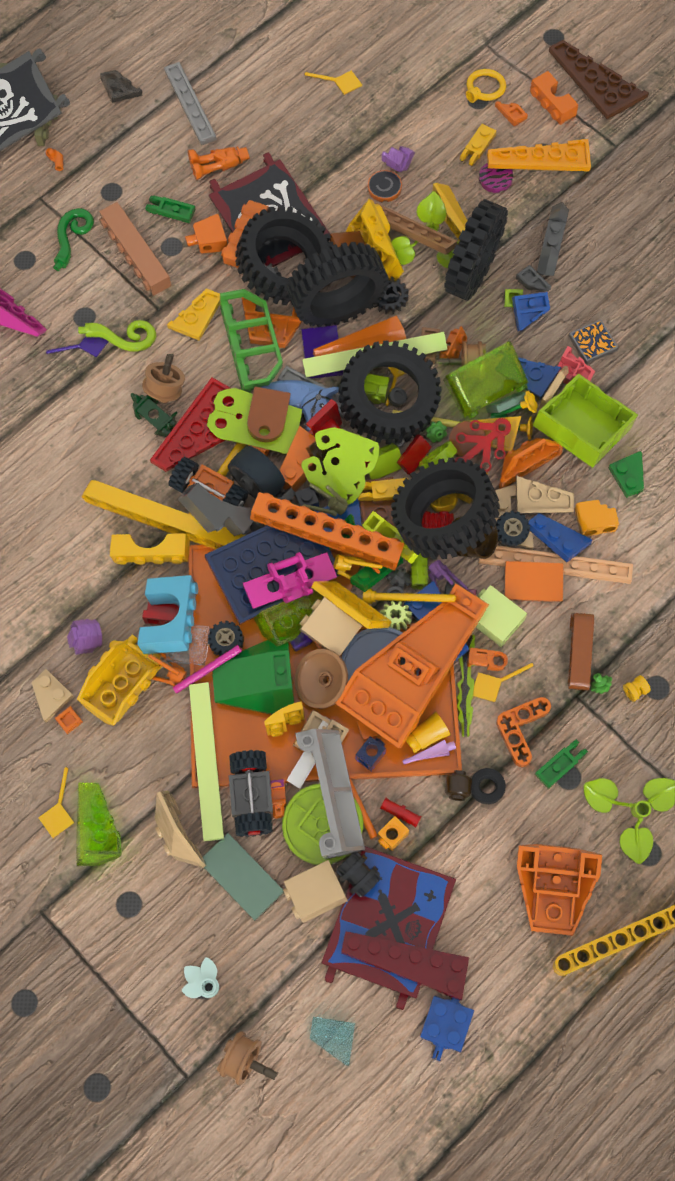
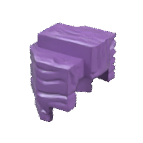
M400 146L399 150L391 147L389 153L383 151L382 161L398 172L406 171L415 152L403 146Z
M96 619L72 622L67 639L69 647H74L75 655L93 653L95 648L102 646V632L100 624Z

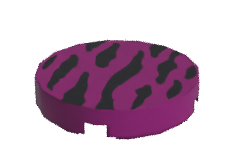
M486 163L480 169L479 181L481 186L488 192L500 193V191H505L512 185L513 171L512 169L488 168V163Z

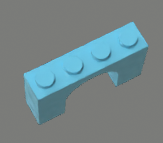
M191 575L147 579L145 596L151 605L176 604L180 607L176 617L169 623L161 626L140 627L137 644L143 654L189 650V643L192 642L191 627L194 626L193 612L196 610L195 596L198 594V584Z

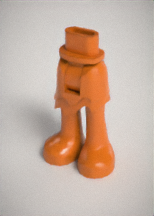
M238 146L236 149L235 147L211 150L210 154L201 156L194 149L188 150L191 169L196 180L219 169H222V171L228 170L238 164H242L244 160L250 159L246 147L240 149Z

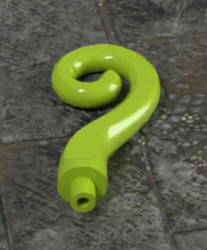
M144 320L131 322L126 331L127 336L131 340L139 342L126 341L106 326L98 323H85L84 327H78L79 334H86V337L103 338L118 348L130 352L146 350L152 346L156 339L155 328ZM137 328H142L147 332V337L142 341H139L141 336L134 332Z

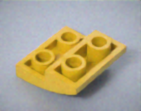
M302 701L288 705L264 721L267 735H272V737L281 736L283 732L287 731V723L295 725L301 723V720H305Z

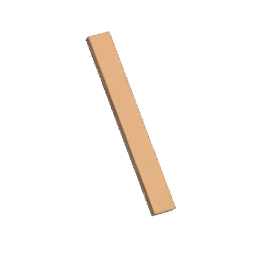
M498 545L489 558H479V563L505 567L506 561L563 563V575L627 584L632 582L633 564L578 556L565 562L556 553Z

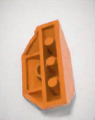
M535 438L532 441L524 442L517 450L509 451L504 458L499 489L516 482V476L524 477L562 454L563 447L556 441Z

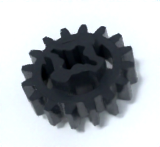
M391 277L388 280V290L384 291V297H379L381 300L378 304L373 303L374 308L378 307L379 312L385 310V314L388 311L394 314L396 309L400 312L401 306L406 307V301H408L409 297L406 284H400V279L394 281V277Z

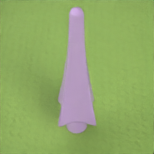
M443 740L412 757L404 759L402 763L407 764L423 759L449 756V751L456 749L454 741L446 743Z

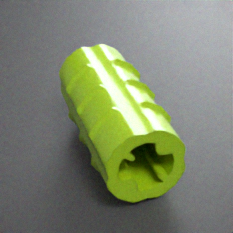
M421 553L411 564V588L415 590H422L428 585V558L422 557Z

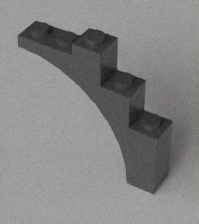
M199 483L188 486L178 498L182 505L208 533L215 530L219 531L225 526L233 536H237L240 534L245 535L250 530L254 532L267 526L250 520L253 507L235 506L224 502L210 494ZM292 488L281 491L275 498L286 499L292 502L295 491ZM269 509L270 512H277L276 509Z

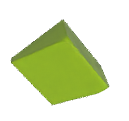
M505 289L504 307H513L512 297L523 295V290Z

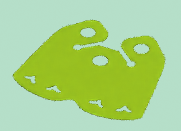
M340 428L318 431L315 434V440L319 449H328L335 446L336 443H339L340 447L327 452L323 460L324 468L327 472L326 475L322 474L323 470L320 460L315 456L303 460L301 464L302 469L310 483L330 496L335 497L326 489V486L329 485L342 498L346 499L349 505L360 496L365 487V475L370 473L377 463L379 456L378 442ZM322 436H329L330 441L323 443L321 440ZM372 447H374L373 455L369 451L370 449H372ZM337 457L339 464L333 465L331 459ZM310 463H314L316 465L315 471H310L308 469V465ZM357 482H360V483L357 485L358 488L356 489V486H355L354 484L357 483ZM347 494H353V496H350L349 499H347Z

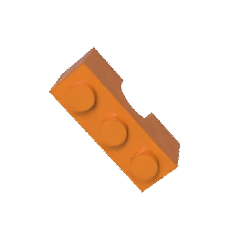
M546 71L532 80L530 92L541 103V106L551 114V117L561 125L577 115L579 104L569 93L561 97L555 96L558 81L549 71Z

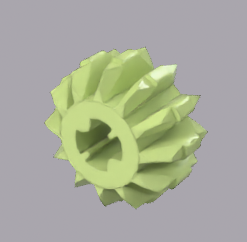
M392 600L391 606L385 603V610H380V613L391 620L389 627L399 631L402 628L406 631L407 625L411 624L412 621L410 619L412 612L408 611L409 606L405 605L402 607L401 601L398 602V605H395V602Z

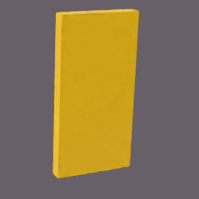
M314 581L311 588L367 629L389 628L391 624L390 619L337 581Z

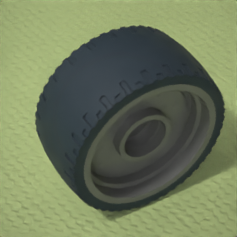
M252 446L243 448L228 464V470L235 481L243 489L249 491V495L255 499L259 492L263 494L269 493L275 497L285 485V479L276 465L261 451Z

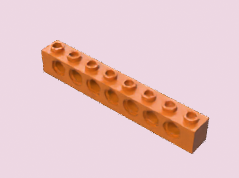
M259 492L251 510L250 520L382 565L394 571L405 544L397 538L385 537L380 532L368 531L360 525H351L343 519H334L323 512L317 513L306 506H298L292 504L289 500L275 498L269 493L263 494ZM269 509H276L277 512H270ZM294 515L296 518L290 519L287 516ZM311 521L314 525H307L305 522ZM324 528H330L332 531L326 532ZM342 534H347L350 538H344ZM362 540L367 541L368 544H367V545H363V544L360 543V541H362ZM378 547H384L387 551H381Z

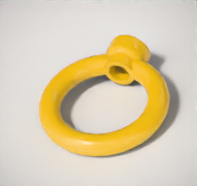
M477 70L470 74L467 79L466 85L468 90L466 91V98L471 103L476 102L478 99L484 101L495 100L504 94L506 81L495 70ZM480 76H490L499 82L500 87L494 93L485 94L481 93L478 87H474L473 82Z

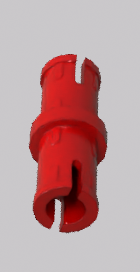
M387 798L384 799L380 807L381 810L396 816L415 828L422 817L406 809V806H400Z

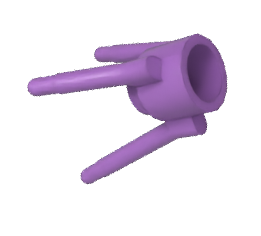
M441 560L433 562L428 567V570L431 572L428 576L431 581L435 582L438 589L436 578L438 580L445 578L453 585L452 578L457 584L462 585L463 588L471 592Z

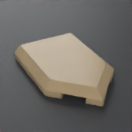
M566 365L559 371L544 395L536 416L539 410L555 397L569 373Z

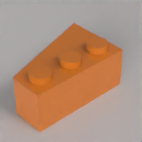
M299 426L280 468V472L285 479L283 489L292 488L295 492L307 480L301 465L303 460L311 457L306 447L316 441L315 437L301 426ZM310 463L308 465V469L310 471H315L316 465L314 463Z

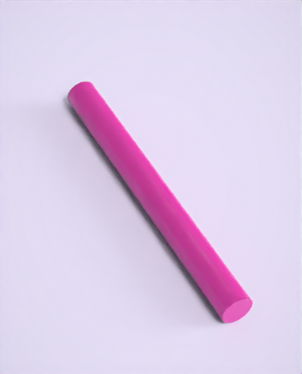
M239 645L235 646L175 685L173 690L176 694L190 684H193L242 652V649Z

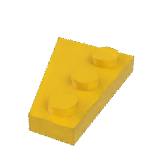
M207 288L191 302L192 304L185 311L182 310L174 321L171 320L167 324L169 329L200 341L220 305V293Z

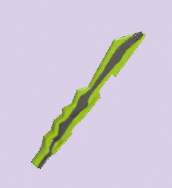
M470 635L466 642L469 650L470 648H475L474 635ZM468 652L459 658L462 679L457 683L460 691L457 696L459 701L457 704L459 711L458 720L462 727V737L470 736L473 714L471 701L473 699L474 679L471 678V666H467Z

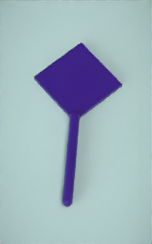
M85 336L80 344L47 350L46 353L50 354L80 348L97 357L109 341L100 337Z

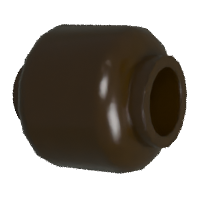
M454 770V774H449L446 777L445 794L451 800L465 801V798H468L471 794L472 778L467 776L465 771Z

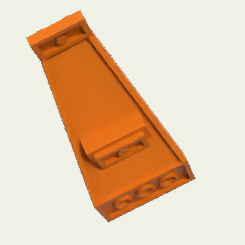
M455 584L449 593L456 596L455 602H442L358 667L345 686L341 697L335 703L398 748H402L489 606L487 602L459 584ZM402 658L405 659L404 665L400 662ZM418 668L421 669V674L419 676L416 673Z

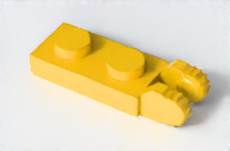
M481 124L460 155V160L464 161L470 154L472 157L469 160V165L473 166L492 142L497 130Z
M405 478L371 481V483L365 482L364 490H372V493H361L358 500H373V502L393 500L394 494H399L397 491L398 487H404L403 481Z

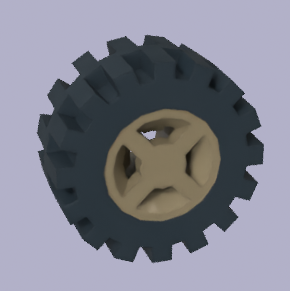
M518 511L505 512L501 515L496 523L498 541H501V544H506L508 547L522 544L530 532V525L528 519L525 518L526 516L524 514L521 515Z
M220 621L218 625L215 624L213 629H210L208 642L216 656L223 655L237 645L243 648L244 639L242 631L234 622L229 623V621H225V623H222Z

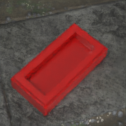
M416 435L397 461V464L410 475L432 448L431 445L421 435Z

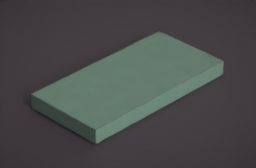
M229 833L203 856L206 864L204 868L254 921L284 893L283 889Z

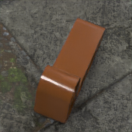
M572 613L570 618V631L572 633L568 689L588 691L591 676L594 614Z

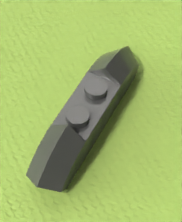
M563 202L552 206L537 273L546 276H554L569 213V209Z

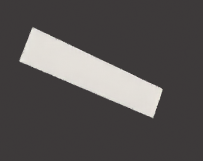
M322 721L318 729H322L323 726L327 727L328 723ZM310 751L303 752L287 779L288 782L299 789L315 765V759Z

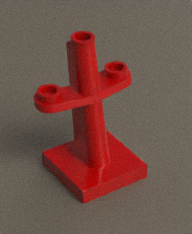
M331 399L306 423L311 428L309 431L311 435L315 437L318 431L329 428L342 429L340 427L342 421L337 402Z

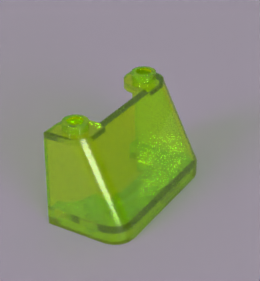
M511 341L456 369L443 379L463 418L469 417V419L479 414L478 410L515 390L518 393L528 388L526 384L529 383Z

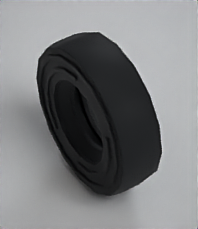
M484 768L473 774L471 795L476 801L489 805L498 802L503 797L506 783L500 772L495 769ZM482 780H492L495 783V790L489 794L482 792L480 789Z

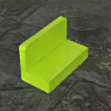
M394 443L379 448L377 463L374 469L368 473L370 480L379 479L402 469L397 464L401 453L399 447Z

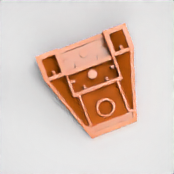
M543 844L518 846L517 870L531 931L574 935L595 884L600 878L602 854L579 848Z

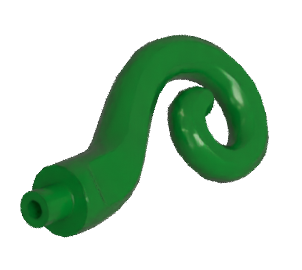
M83 208L72 209L61 217L57 227L60 250L54 259L55 265L53 267L56 271L66 268L71 259V246L66 233L68 224L71 222V230L79 235L86 234L93 228L94 218L88 210ZM75 218L85 219L86 224L81 227L78 226V221Z

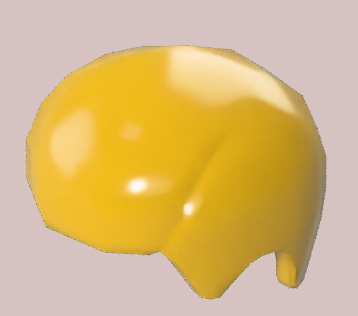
M457 494L442 496L431 503L430 507L437 513L441 511L450 512L457 505Z

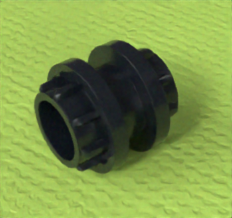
M353 852L337 868L336 872L340 876L338 880L341 883L347 880L352 885L349 890L352 895L356 893L359 897H363L379 882L380 875L377 873L378 868L375 865L369 868L364 863L367 859L365 854L361 856L358 852Z

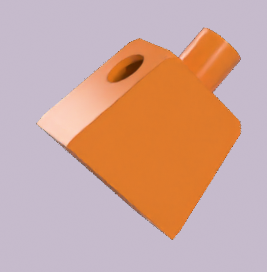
M219 214L194 223V234L185 236L187 246L198 244L202 254L221 252L228 245Z

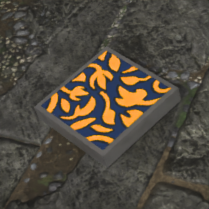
M601 319L569 333V338L585 364L618 351L617 344Z

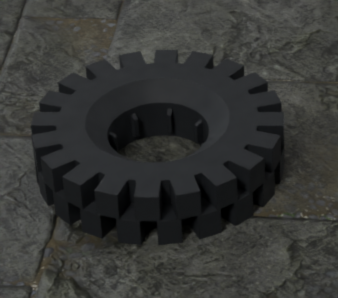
M483 199L478 204V207H475L472 216L469 217L465 224V231L462 230L459 236V244H456L453 251L454 256L450 259L448 265L449 270L446 273V281L444 283L447 293L466 301L475 295L478 287L483 282L484 276L487 275L490 269V263H493L496 256L495 251L500 246V239L504 234V227L508 218L506 207L487 199Z

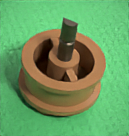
M463 341L461 358L438 359V364L443 363V366H461L463 382H466L467 379H478V382H482V379H485L487 368L486 360H484L486 344H482V341H478V344H467L466 341Z
M167 354L165 363H152L145 370L146 378L142 383L144 393L162 403L177 400L181 396V386L185 382L184 373L178 367L172 365L174 354Z
M243 1031L237 1033L233 1040H228L224 1048V1052H226L224 1059L220 1061L217 1067L220 1076H229L235 1079L236 1084L239 1086L246 1081L252 1069L273 1080L277 1077L278 1072L257 1062L262 1042L258 1039L253 1041L247 1038L246 1033Z

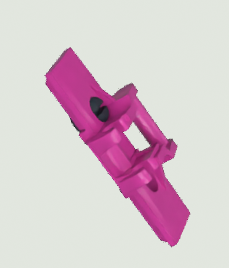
M299 552L295 556L280 562L268 563L269 574L245 582L243 587L254 609L276 600L283 599L285 603H289L300 597L313 593L311 587L314 581H329L337 578V575L327 552L304 560ZM294 564L298 568L296 572L286 576H279L277 570ZM305 569H308L312 572L311 579H308V576L305 573Z

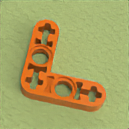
M544 697L502 712L497 718V727L514 763L518 767H526L532 760L531 751L519 727L548 715L551 703ZM539 703H541V705H546L544 711H542V709H538L534 713L535 716L533 715L532 710L536 709ZM526 710L529 713V717L521 719L518 712ZM503 718L506 720L510 719V731L507 734L505 733L508 730L506 724H501ZM510 735H517L520 742L514 745L509 742L508 738ZM523 746L520 749L522 755H527L526 762H523L522 759L518 760L520 755L518 748Z

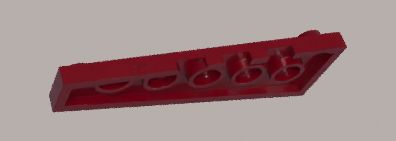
M345 932L341 954L366 964L374 965L376 968L389 971L399 977L417 982L419 985L427 986L437 992L462 1001L469 957Z

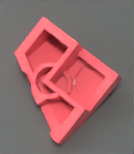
M567 346L558 364L561 370L565 365L568 367L569 373L563 383L568 384L578 373L591 381L595 371L586 365L581 357L576 358L571 353L572 348Z

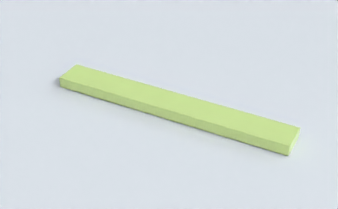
M444 332L399 340L398 347H403L404 343L409 344L407 349L412 351L413 347L417 348L416 354L418 356L422 352L430 354L448 350ZM364 347L302 359L305 377L345 370L351 357H355L356 352L360 349L363 352Z
M209 682L190 684L189 691L204 842L224 839L210 687Z

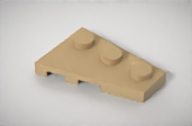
M516 476L517 511L520 514L574 512V493Z

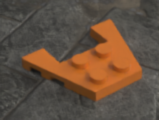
M242 297L245 320L265 317L264 312L256 311L257 304ZM294 307L292 316L269 313L279 348H286L302 323L297 317ZM267 324L247 328L250 344H272Z

